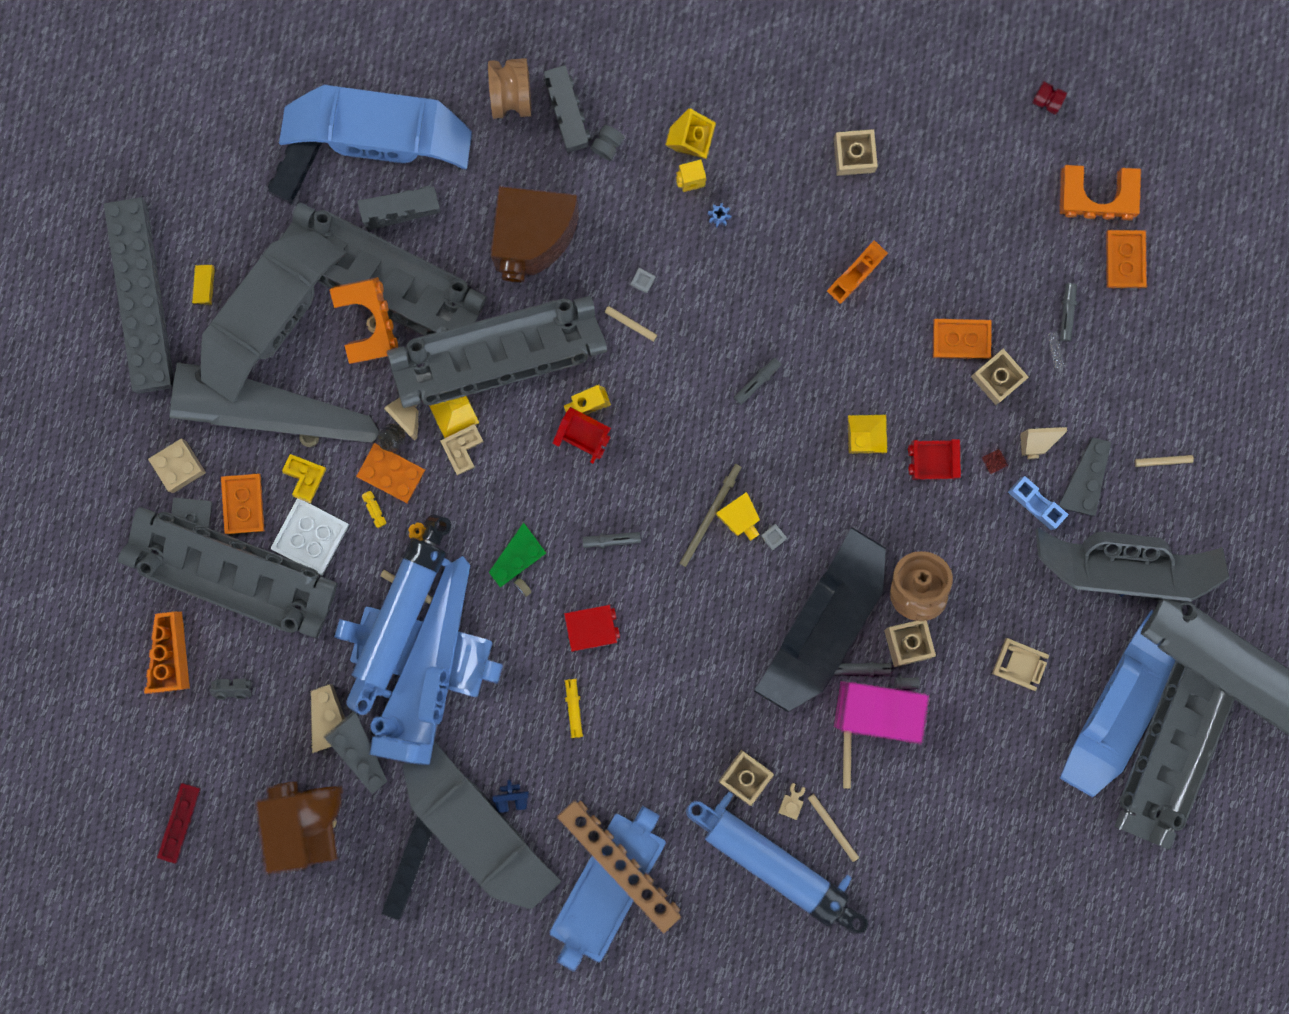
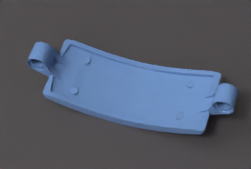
M365 607L360 624L339 619L335 638L355 643L350 658L351 662L357 664L378 617L379 609ZM415 621L393 674L401 675L423 621ZM458 631L448 685L449 690L477 697L482 679L498 684L503 664L488 660L492 641Z
M642 806L633 822L619 814H615L607 830L614 836V843L617 846L621 844L627 850L626 856L630 860L634 858L641 866L639 870L643 874H649L666 842L651 833L660 815ZM606 845L601 851L603 854L609 855L612 853L613 848ZM593 856L589 859L550 931V935L566 943L557 962L573 971L578 966L583 954L597 962H601L633 903V899ZM618 860L615 863L617 869H623L626 866L624 860ZM632 874L629 876L628 881L635 884L639 881V877L636 874Z

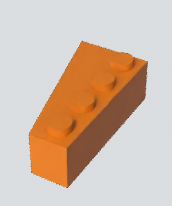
M182 612L155 614L152 650H150L149 654L150 665L149 669H147L146 677L148 679L144 694L189 689Z

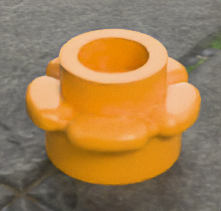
M422 523L412 524L408 529L410 539L424 540L422 539L426 531Z

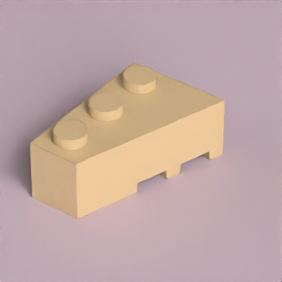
M333 684L311 691L312 753L331 747L324 736L345 719Z

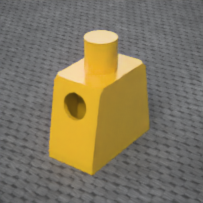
M597 385L571 396L573 402L564 405V409L567 412L572 407L586 415L610 406L611 403L605 388ZM586 400V405L583 407L582 403Z
M747 492L716 513L717 517L736 536L744 532L751 541L760 535L753 526L760 519Z

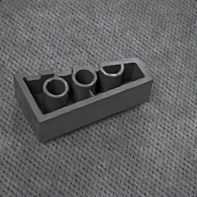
M566 65L544 71L545 84L567 153L589 147L590 133L588 129H584V114L582 111L579 112L578 105H580L578 95L573 92L572 87H574L572 77L568 75Z
M424 186L419 190H407L402 193L357 200L362 222L368 231L441 213L436 190L431 186Z

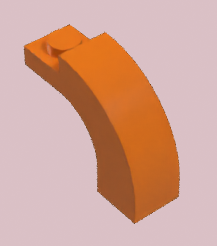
M874 240L858 259L833 283L827 292L841 304L871 274L888 252Z

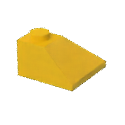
M687 109L670 127L666 146L678 152L707 159L716 123L693 109Z
M467 396L429 405L444 438L479 423Z
M848 415L849 454L887 453L886 415Z

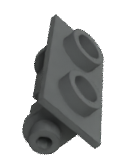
M216 679L211 682L212 689H209L213 697L219 700H224L227 697L245 699L246 697H252L249 690L252 683L248 679H233V686H230V679Z

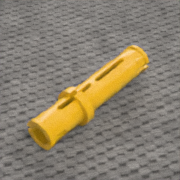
M577 679L564 680L567 695L565 702L568 704L571 738L583 737Z

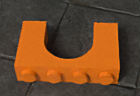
M1065 165L1061 169L1060 214H1065V217L1069 218L1084 215V218L1103 216V219L1122 217V220H1133V218L1140 214L1141 169L1121 168L1117 172V194L1114 201L1108 204H1097L1091 201L1084 191V166Z
M378 277L338 285L329 289L334 308L361 304L370 309L375 317L376 328L370 338L352 341L344 345L349 364L386 357L387 350L398 348V341L394 338L392 332L393 322L388 316V303L383 297L384 287L382 282H379Z

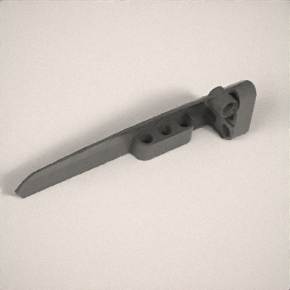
M177 363L170 407V418L370 443L381 435L370 416L250 379L245 380L236 403H233L201 381V365Z

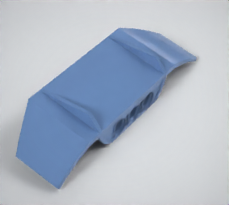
M322 85L285 106L279 144L323 142L328 143L334 151L345 156L398 163L413 161L418 155L440 159L462 169H467L472 131L438 100Z
M1153 610L1149 612L1129 642L1074 743L1060 776V779L1091 797H1094L1123 772L1155 713L1175 663V659L1157 648V644L1141 635V630L1153 613Z

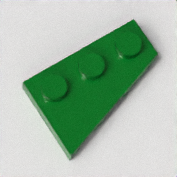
M523 523L489 573L501 588L547 553Z

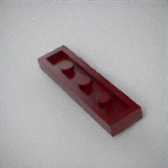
M181 783L160 846L158 859L174 864L178 862L201 788Z

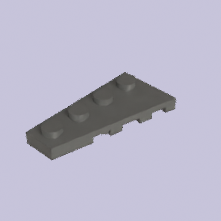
M1091 438L1058 506L1090 516L1096 515L1111 446L1110 441Z
M353 711L328 732L324 738L373 794L387 780L376 756L370 754L371 745L356 712Z

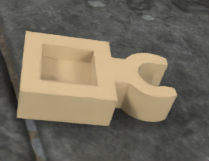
M792 783L790 786L791 795H784L778 813L797 820L803 801L798 799L804 794L805 787H802L801 791L796 793L794 791L795 783Z

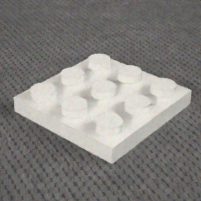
M297 499L270 549L295 562L315 569L318 574L323 576L350 524L303 500Z

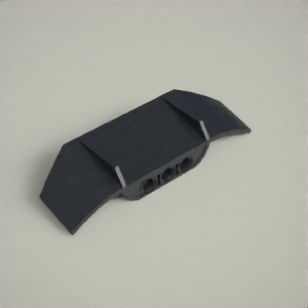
M851 527L829 568L817 583L786 635L779 652L755 688V693L786 712H790L826 689L883 593L886 553L884 546Z

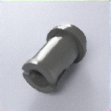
M898 676V678L894 679L895 689L902 691V689H919V677L902 678V676Z

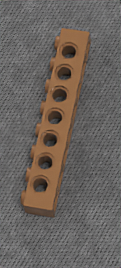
M574 799L558 814V819L655 925L665 933L681 918L678 913L680 908L674 902L669 903L667 901V894L660 887L657 889L652 884L654 880L648 873L643 874L639 870L641 867L634 858L630 860L626 856L627 850L621 844L617 846L614 843V836L607 829L603 831L599 826L601 822L596 816L593 815L591 817L586 812L588 808L581 800L577 802ZM583 816L586 819V824L578 826L575 823L577 817ZM591 831H597L600 834L597 840L589 839L588 835ZM606 845L613 848L612 853L609 855H605L601 851ZM624 860L626 866L623 869H617L615 867L616 861ZM632 874H636L639 877V881L635 884L628 881L629 876ZM650 889L652 891L651 897H642V891ZM659 903L666 906L665 910L661 913L655 911V906Z

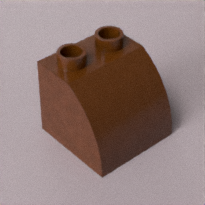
M499 186L491 257L496 271L502 273V280L516 283L524 282L525 274L535 275L545 270L563 254L573 238L578 223L579 206L577 195Z

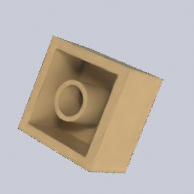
M874 130L836 132L834 148L837 176L875 173L878 166Z
M1004 349L999 351L970 376L995 405L1000 403L1029 378Z
M183 439L176 441L148 459L168 492L175 493L206 473L187 441Z
M913 621L884 630L894 667L931 659L936 656L927 621Z
M741 750L719 779V782L751 806L774 774Z

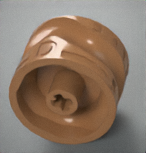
M527 58L509 59L503 68L498 61H488L493 119L504 118L509 110H515L519 113L520 117H530L531 99Z
M913 552L903 557L895 567L890 590V598L894 608L904 617L915 621L931 620L940 615L947 605L948 595L953 582L950 567L942 558L929 552Z

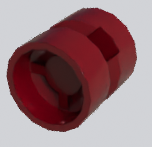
M1043 81L1032 104L1040 108L1045 106L1046 111L1056 115L1067 96V92L1059 88L1054 90L1053 85Z

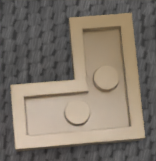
M475 424L441 440L457 476L474 468L467 450L484 442Z

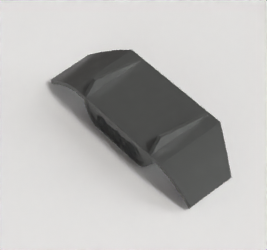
M316 231L272 242L202 334L201 381L231 402L236 403L251 369L259 359H266L277 351L310 307L314 297L315 284L329 268L345 257L347 252Z
M1040 528L1035 529L1038 558L1060 579L1074 589L1193 601L1230 579L1223 547L1198 554L1177 555L1172 553L1169 544L1165 540L1157 537L1097 532L1089 536L1083 544H1074L1060 540Z
M435 740L430 765L406 762L403 765L411 809L490 897L533 909L561 882V879L527 846L518 831L512 825H509V821L498 810L496 811L497 808L486 796H482L481 790L461 773Z

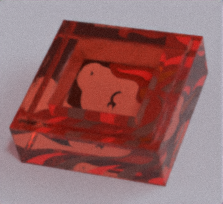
M1000 449L982 457L990 474L1008 466Z

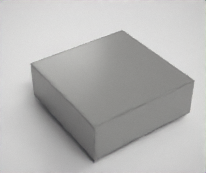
M638 268L630 285L647 294L656 276Z
M776 524L761 535L772 551L787 539Z

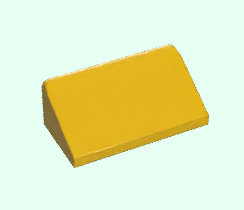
M213 265L195 266L193 304L212 305L215 269Z

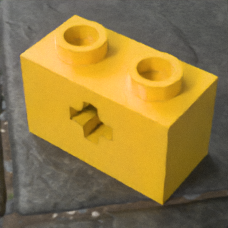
M701 159L679 165V170L676 172L678 188L682 187L683 192L705 187L706 174Z

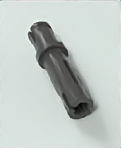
M1066 283L1064 300H1062L1063 315L1060 340L1071 342L1075 306H1077L1076 293L1078 285Z
M774 357L763 369L760 368L758 373L733 398L742 405L760 386L771 379L770 377L782 364ZM754 383H756V384L745 394V392H746Z
M640 532L608 535L599 533L597 536L582 537L583 548L601 547L602 549L605 546L641 543ZM629 538V539H625V540H613V539Z
M840 663L838 668L842 670H836L834 675H891V670H883L891 669V663Z

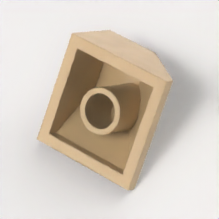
M398 398L384 409L411 438L416 440L418 436L419 413L415 408L417 405L403 409L401 400Z
M1067 427L1028 429L1020 433L1022 456H1027L1028 459H1038L1039 455L1046 453L1067 432Z

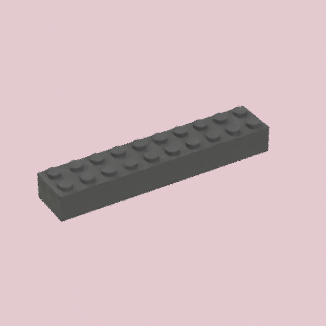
M140 197L104 203L132 391L140 394L173 388L174 374L147 202Z

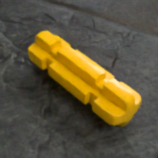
M371 491L364 493L362 498L364 502H367L366 507L371 518L375 519L373 521L375 526L380 528L386 525L385 518L381 516L380 507L377 501H374L373 493Z

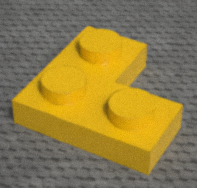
M290 454L282 472L299 479L292 496L311 504L326 472V468Z

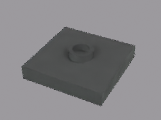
M173 498L171 514L210 529L212 501Z

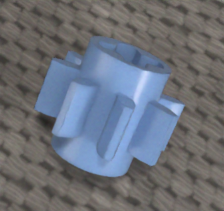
M723 203L717 207L713 204V211H708V215L712 216L709 223L714 221L716 228H718L719 224L726 226L725 220L731 219V216L727 215L730 208L725 209ZM718 212H722L721 219L717 218L716 214Z

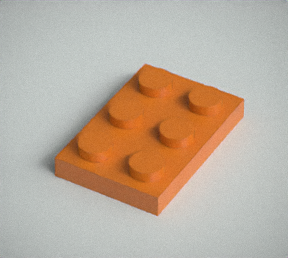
M1108 230L1106 232L1107 288L1147 287L1146 231Z
M934 319L933 358L990 359L991 320Z
M374 443L356 477L408 504L425 469Z
M261 474L221 477L225 534L265 531Z

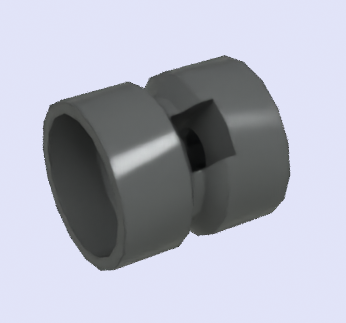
M603 125L599 132L600 138L595 139L590 149L600 157L612 161L617 152L615 147L620 146L625 137L615 128Z

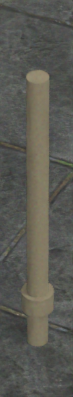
M735 464L729 476H726L722 482L724 485L679 563L682 566L686 567L729 489L733 488L736 483L735 479L742 468L741 466Z

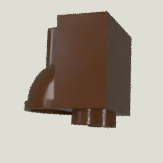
M297 781L267 787V797L256 801L266 874L303 869L311 864L338 860L333 822L341 808L343 787L330 786L298 791Z

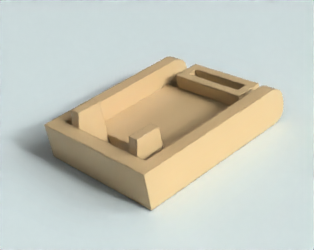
M1006 638L992 674L1036 691L1037 687L1030 685V682L1039 684L1047 662L1039 660L1040 656L1048 659L1049 655ZM1008 649L1013 652L1007 668L1001 667V664Z

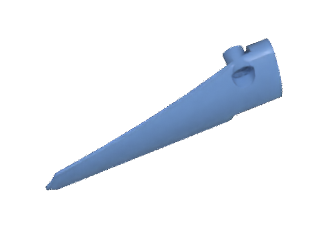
M464 556L445 566L426 617L381 717H376L372 720L371 730L375 737L372 739L371 755L430 765L436 727L443 718L470 564Z

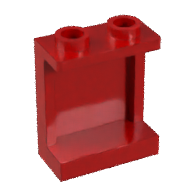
M570 407L561 421L552 444L559 447L564 440L593 455L590 463L594 464L597 458L601 459L605 451L602 447H606L611 438L608 436L611 428Z
M952 439L950 441L913 440L911 445H908V456H912V464H909L908 472L909 475H912V480L961 478L960 439Z
M610 605L564 613L571 652L617 643V639L620 638L618 627L614 628L613 620L616 619L615 608H610Z

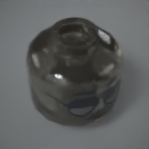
M392 423L387 424L377 435L380 447L389 452L396 451L406 438L404 429L400 425Z

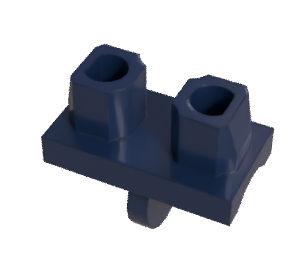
M510 779L507 780V786H500V791H508V794L494 795L493 803L496 802L498 812L509 811L508 801L515 800L516 810L527 809L529 791L513 793L514 790H520V784L512 785Z

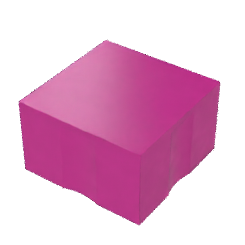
M841 681L834 727L842 731L922 743L928 695Z

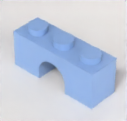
M1021 477L1008 493L1050 530L1056 529L1069 514L1055 502H1050L1038 491L1039 488L1027 477Z

